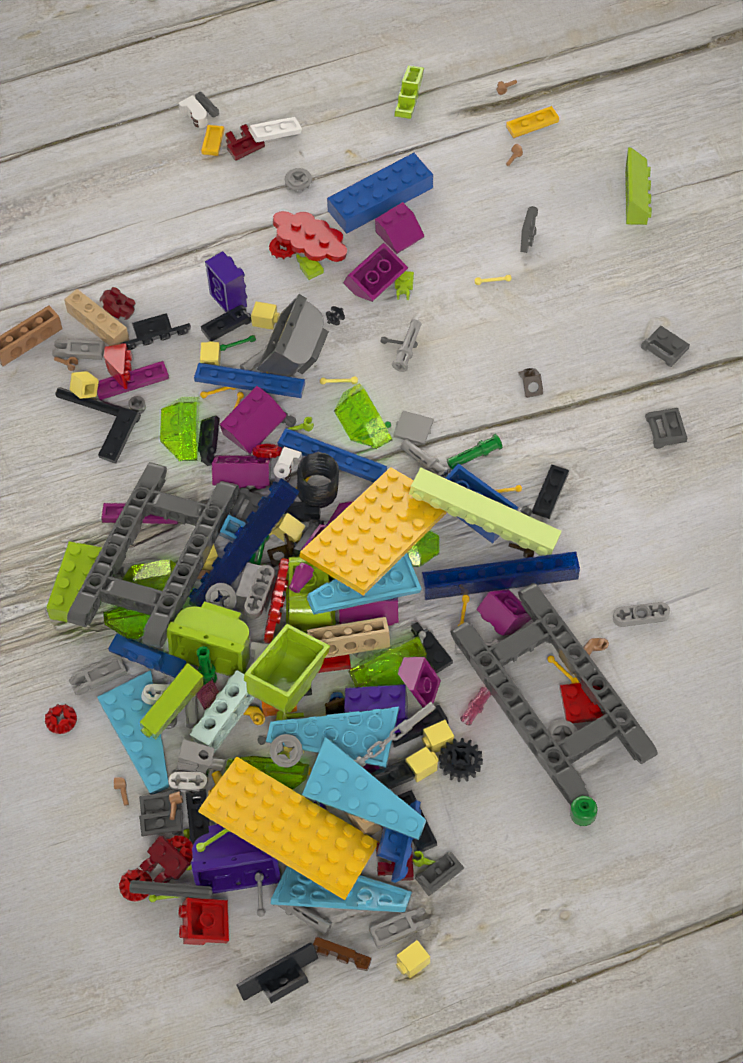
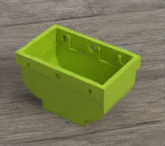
M289 557L286 580H289L286 590V624L308 634L307 630L336 625L335 610L313 615L307 600L309 593L326 583H330L335 578L300 557ZM300 563H305L314 569V576L298 594L291 591L289 586L296 566H299Z
M204 601L202 607L192 606L181 610L174 622H170L167 628L170 655L199 667L197 649L205 646L210 651L211 663L215 666L217 673L229 677L234 675L237 670L243 674L246 673V667L250 660L249 628L241 620L240 612Z
M286 624L244 674L247 693L284 713H290L310 689L311 682L319 672L324 658L329 653L330 645Z

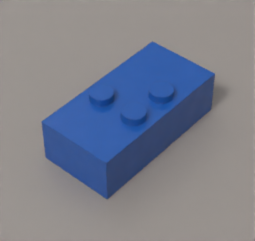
M457 464L445 477L447 480L518 511L519 507L460 464ZM456 516L492 544L500 536L493 532H487L478 525L469 524L464 519Z

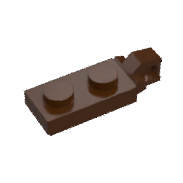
M315 937L313 945L315 950H317L316 953L325 957L332 955L337 957L336 960L341 963L348 964L352 962L357 970L368 971L372 961L371 957L331 941Z

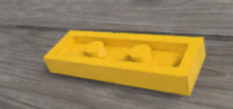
M550 106L506 122V128L511 136L516 138L558 123L559 116L554 108Z

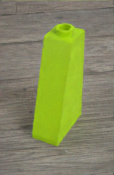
M187 663L140 721V727L142 728L140 731L146 737L150 738L152 736L156 740L203 687V675Z

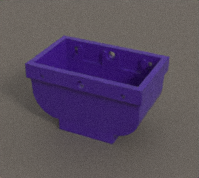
M219 824L209 826V833L199 837L193 845V862H191L195 885L212 887V894L258 887L255 880L256 873H262L264 876L262 886L277 884L281 880L277 859L232 832H227L207 845L203 852H198L196 849L198 843H204L226 829Z

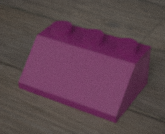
M382 243L348 274L343 284L355 296L373 302L408 267L385 243Z
M256 386L219 425L225 437L251 455L252 449L261 444L287 415L269 394Z
M216 455L212 462V486H216L217 483L224 481L236 484L239 488H247V486H255L257 489L266 488L271 480L272 458L263 459L254 455Z
M398 597L339 609V625L386 617L388 626L399 623Z

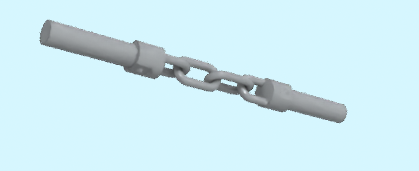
M430 702L411 718L404 720L390 732V736L383 742L378 741L367 750V754L364 757L358 756L354 761L361 767H364L366 765L365 761L368 758L378 756L385 750L386 744L391 740L401 738L412 729V726L436 707ZM399 729L401 734L396 737V734L393 733ZM379 745L382 749L373 755V752L370 751Z

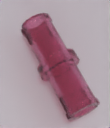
M480 688L476 697L470 700L468 703L469 707L460 717L462 722L468 718L465 722L466 725L470 726L478 713H482L484 710L483 706L492 695L490 691L484 695L487 688Z

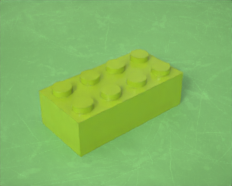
M68 542L46 607L50 619L67 622L68 612L102 547Z

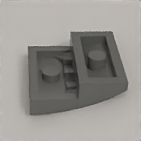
M180 790L139 796L141 811L139 819L142 837L183 831L182 803L177 804L175 820H170L171 803L169 795Z

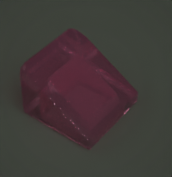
M213 680L204 685L197 693V698L204 710L212 705L219 693Z

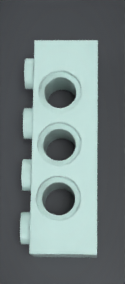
M237 670L228 679L226 686L217 694L215 701L206 709L204 716L193 727L190 734L196 743L213 747L214 754L255 698L247 693L243 673Z

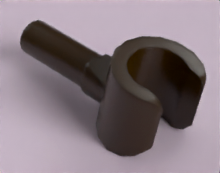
M509 543L508 547L524 551L523 557L527 559L534 557L533 550Z

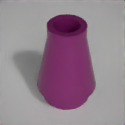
M300 563L299 566H296L289 589L299 594L301 589L314 576V569L305 563Z

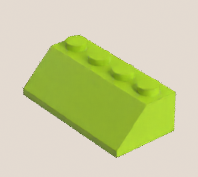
M628 147L625 167L626 224L647 225L648 218H651L652 207L648 206V204H651V194L648 193V190H651V180H648L651 174V167L648 166L647 159L632 147Z

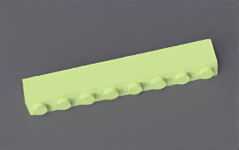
M421 467L410 488L409 495L414 499L425 501L434 508L445 510L451 516H458L469 524L478 525L487 532L498 534L504 540H511L520 547L529 548L543 557H551L562 532Z

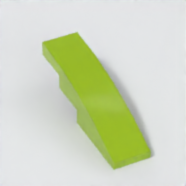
M408 65L402 80L394 117L412 118L423 78L424 67Z

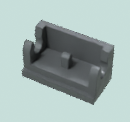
M452 852L446 853L417 875L415 879L426 894L430 896L464 869V866L461 865Z

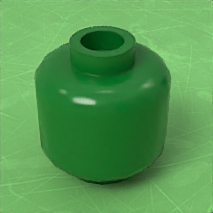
M588 796L577 797L571 804L570 816L572 821L579 826L591 825L597 817V804Z

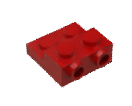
M186 898L182 905L179 906L178 915L179 918H183V925H180L179 938H183V944L204 945L205 943L227 944L229 942L228 900Z

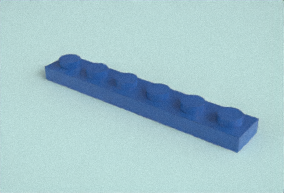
M198 363L194 375L195 382L251 391L258 386L266 393L302 398L305 387V379Z
M285 428L277 442L281 448L287 447L302 452V456L315 452L326 453L334 458L339 470L373 483L387 471V466L287 428Z

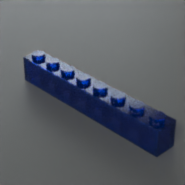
M282 478L279 482H273L268 489L270 494L267 498L265 496L261 498L257 504L259 506L256 512L252 511L246 519L248 521L244 528L240 526L235 533L237 538L233 543L228 542L223 549L225 554L222 558H216L212 564L213 570L210 574L208 572L204 574L200 580L201 586L198 589L194 588L188 596L191 598L189 600L191 606L202 607L204 601L206 602L205 595L214 584L225 583L231 586L246 567V564L249 563L298 497L299 490ZM219 593L218 598L213 601L219 602L223 596Z
M574 551L422 572V586L425 600L527 587L532 583L541 585L578 580L580 566L577 552Z

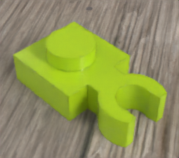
M296 254L297 262L300 263V269L308 280L324 273V268L318 261H312L307 257H300L299 254Z
M405 271L395 280L397 300L400 299L401 294L406 295V300L410 299L409 290H413L414 272Z

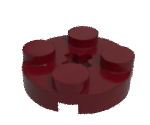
M116 287L105 290L100 297V302L102 301L104 304L102 306L103 309L117 319L125 317L124 320H127L135 311V301L122 294Z

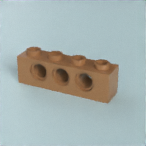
M50 305L0 335V364L2 366H5L62 330L60 317Z

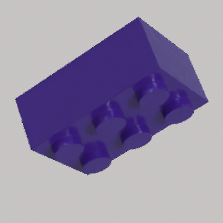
M223 251L206 260L205 266L209 293L225 312L239 305H243L246 308V299L248 297L245 292L246 284L244 282L245 274L240 267L238 268L232 257L227 256Z
M406 685L345 688V713L399 707L395 727L404 720H408Z

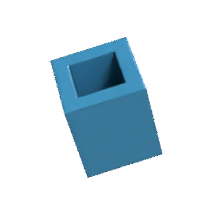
M228 515L219 536L237 543L245 527V522Z

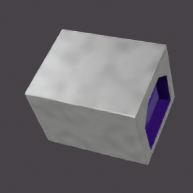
M251 563L246 564L236 593L238 608L245 610L246 599L257 570L261 566ZM266 573L265 575H263V582H264V583H265L266 576H268L269 573ZM276 573L273 586L271 588L270 594L268 596L267 602L262 613L265 615L272 598V593L276 581ZM258 588L254 593L260 596L265 593V590ZM254 600L255 604L253 608H250V611H254V609H257V601Z

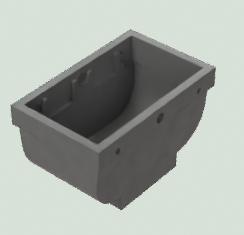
M298 294L281 312L257 370L262 373L268 372L274 375L291 377L296 372L303 374L318 360L329 331L323 328L324 319L321 312L314 305L307 302L306 297Z

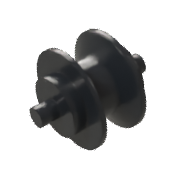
M332 306L331 312H326L327 323L338 326L340 320L345 319L343 308Z

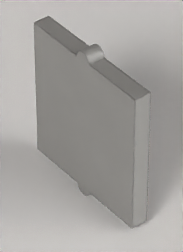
M403 411L399 421L396 422L397 427L393 437L403 440L409 439L411 442L425 445L428 434H431L430 429L434 419Z

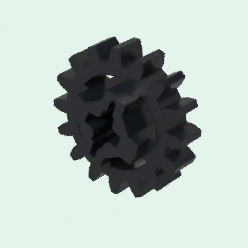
M454 738L453 744L446 742V749L441 748L442 755H439V768L444 769L443 775L450 774V780L457 777L458 782L461 781V778H464L466 782L469 781L470 775L475 778L476 772L481 771L480 765H483L482 751H477L478 745L471 746L472 740L465 743L464 738H461L460 742H457ZM450 755V758H451V759H450V762L448 763V762H447V758H448V756ZM472 757H474L473 765L471 764Z

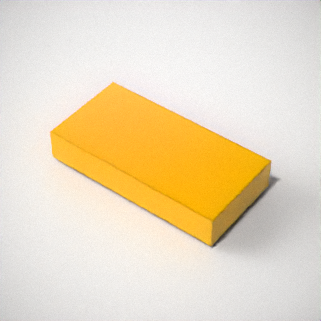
M207 125L201 149L203 155L219 156L225 131L224 126Z

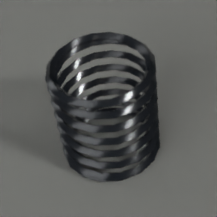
M310 453L303 457L298 464V498L302 502L310 504L311 507L324 508L332 504L338 493V464L333 457L326 453ZM320 475L328 478L331 482L323 486H313L307 483L305 479L310 476Z

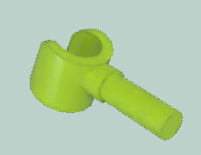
M306 417L302 424L288 429L292 431L304 429L310 432L314 427V423L310 424L312 417Z
M278 711L276 721L304 717V713H284Z
M421 851L414 852L416 857L421 858L420 860L412 859L417 867H421L424 864L432 865L436 862L424 858Z

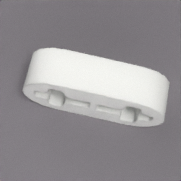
M149 684L145 686L141 694L142 700L146 704L154 705L169 685Z
M174 772L168 780L171 790H180L181 793L189 791L197 793L208 787L207 777L201 772ZM177 779H181L179 786L175 785ZM197 779H201L202 783H200V786L195 784Z

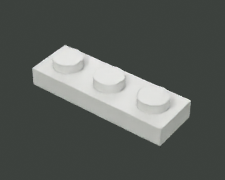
M295 117L250 125L249 132L256 142L301 134L302 131Z

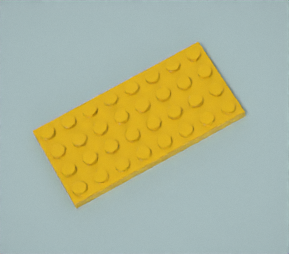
M390 467L300 551V558L364 596L448 512L440 508H434L425 501L414 499L409 495L414 480Z
M238 757L234 759L198 811L343 900L348 896L376 849L377 842H379Z

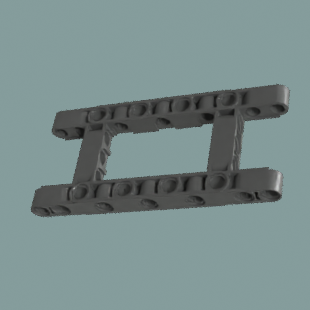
M149 462L68 612L67 622L87 627L88 624H91L102 602L151 615L144 628L143 644L162 648L167 640V628L170 622H174L178 613L182 610L238 496L239 486L224 481L217 483L207 504L160 492L166 481L167 467ZM150 514L164 517L165 520L171 519L179 521L184 525L190 524L195 526L163 591L113 578L119 572L126 558V552L130 545H133L140 532L145 516L147 517Z
M532 583L520 590L518 595L522 602L521 605L534 621L533 623L488 648L473 625L470 626L468 622H464L452 629L450 633L459 649L566 801L571 805L577 797H589L585 788L586 784L571 765L583 756L615 737L619 738L634 761L637 760L640 764L658 755V752L653 742L535 583ZM549 624H553V625H555L556 627L551 628V627H549L548 625H549ZM544 642L551 643L559 653L561 661L569 672L575 675L581 683V688L591 702L599 706L604 715L558 743L555 742L503 668L509 662L517 661L518 657L528 651H534L535 647ZM570 655H576L579 658L574 659ZM486 662V663H489L490 665H489V666H483L481 663ZM593 686H599L601 690H595ZM510 694L512 697L506 698L503 695ZM616 718H623L625 722H619ZM531 725V726H533L535 729H534V730H528V729L526 728V726ZM555 758L558 762L552 763L548 759Z

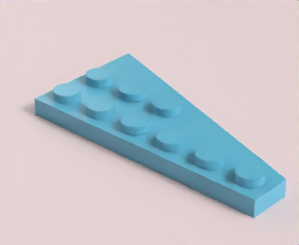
M406 553L364 596L335 579L309 593L307 600L313 615L417 594L420 593L422 588Z
M150 670L97 698L151 795L169 788L161 734L155 740L152 736L150 738L146 737L140 731L142 729L140 721L153 706L146 704L141 698L145 686L153 684Z
M399 707L270 722L266 742L272 744L276 737L289 734L295 736L300 741L302 750L319 754L326 737L350 758L355 760L358 756L364 757L367 754V750L378 741L383 742L390 736V732L396 726ZM392 740L385 745L383 752L375 758H368L365 763L386 768ZM377 745L370 752H373L374 755L382 748Z
M325 737L302 795L419 840L426 819Z
M287 866L271 898V904L405 912L412 892L360 875L346 899L343 900Z

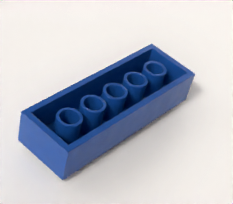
M412 153L328 197V212L347 234L378 218L402 202L406 203L432 189L433 173L415 153Z

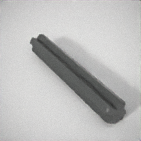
M133 880L129 887L130 892L136 894L211 899L212 887Z

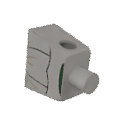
M183 739L176 772H201L208 777L210 769L223 770L225 759L213 757V747Z

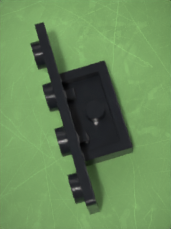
M167 313L132 323L136 339L120 344L126 343L127 349L133 350L136 348V345L143 344V346L154 343L153 340L160 339L164 341L170 339L171 335L178 334V336L187 334L188 330L191 329V325L187 323L171 328Z
M310 942L239 982L236 986L241 998L245 1001L263 991L272 1004L309 982L308 978L301 968L318 959L314 945Z

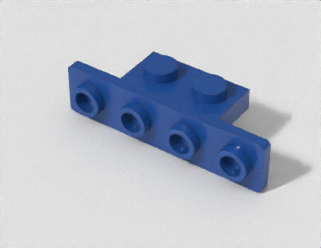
M120 634L115 635L108 648L111 653L174 678L186 665V661Z
M416 800L409 805L417 813L421 814V809H419L420 801ZM383 827L377 856L395 862L391 882L396 883L404 879L408 872L406 865L407 860L412 854L411 843L414 838Z

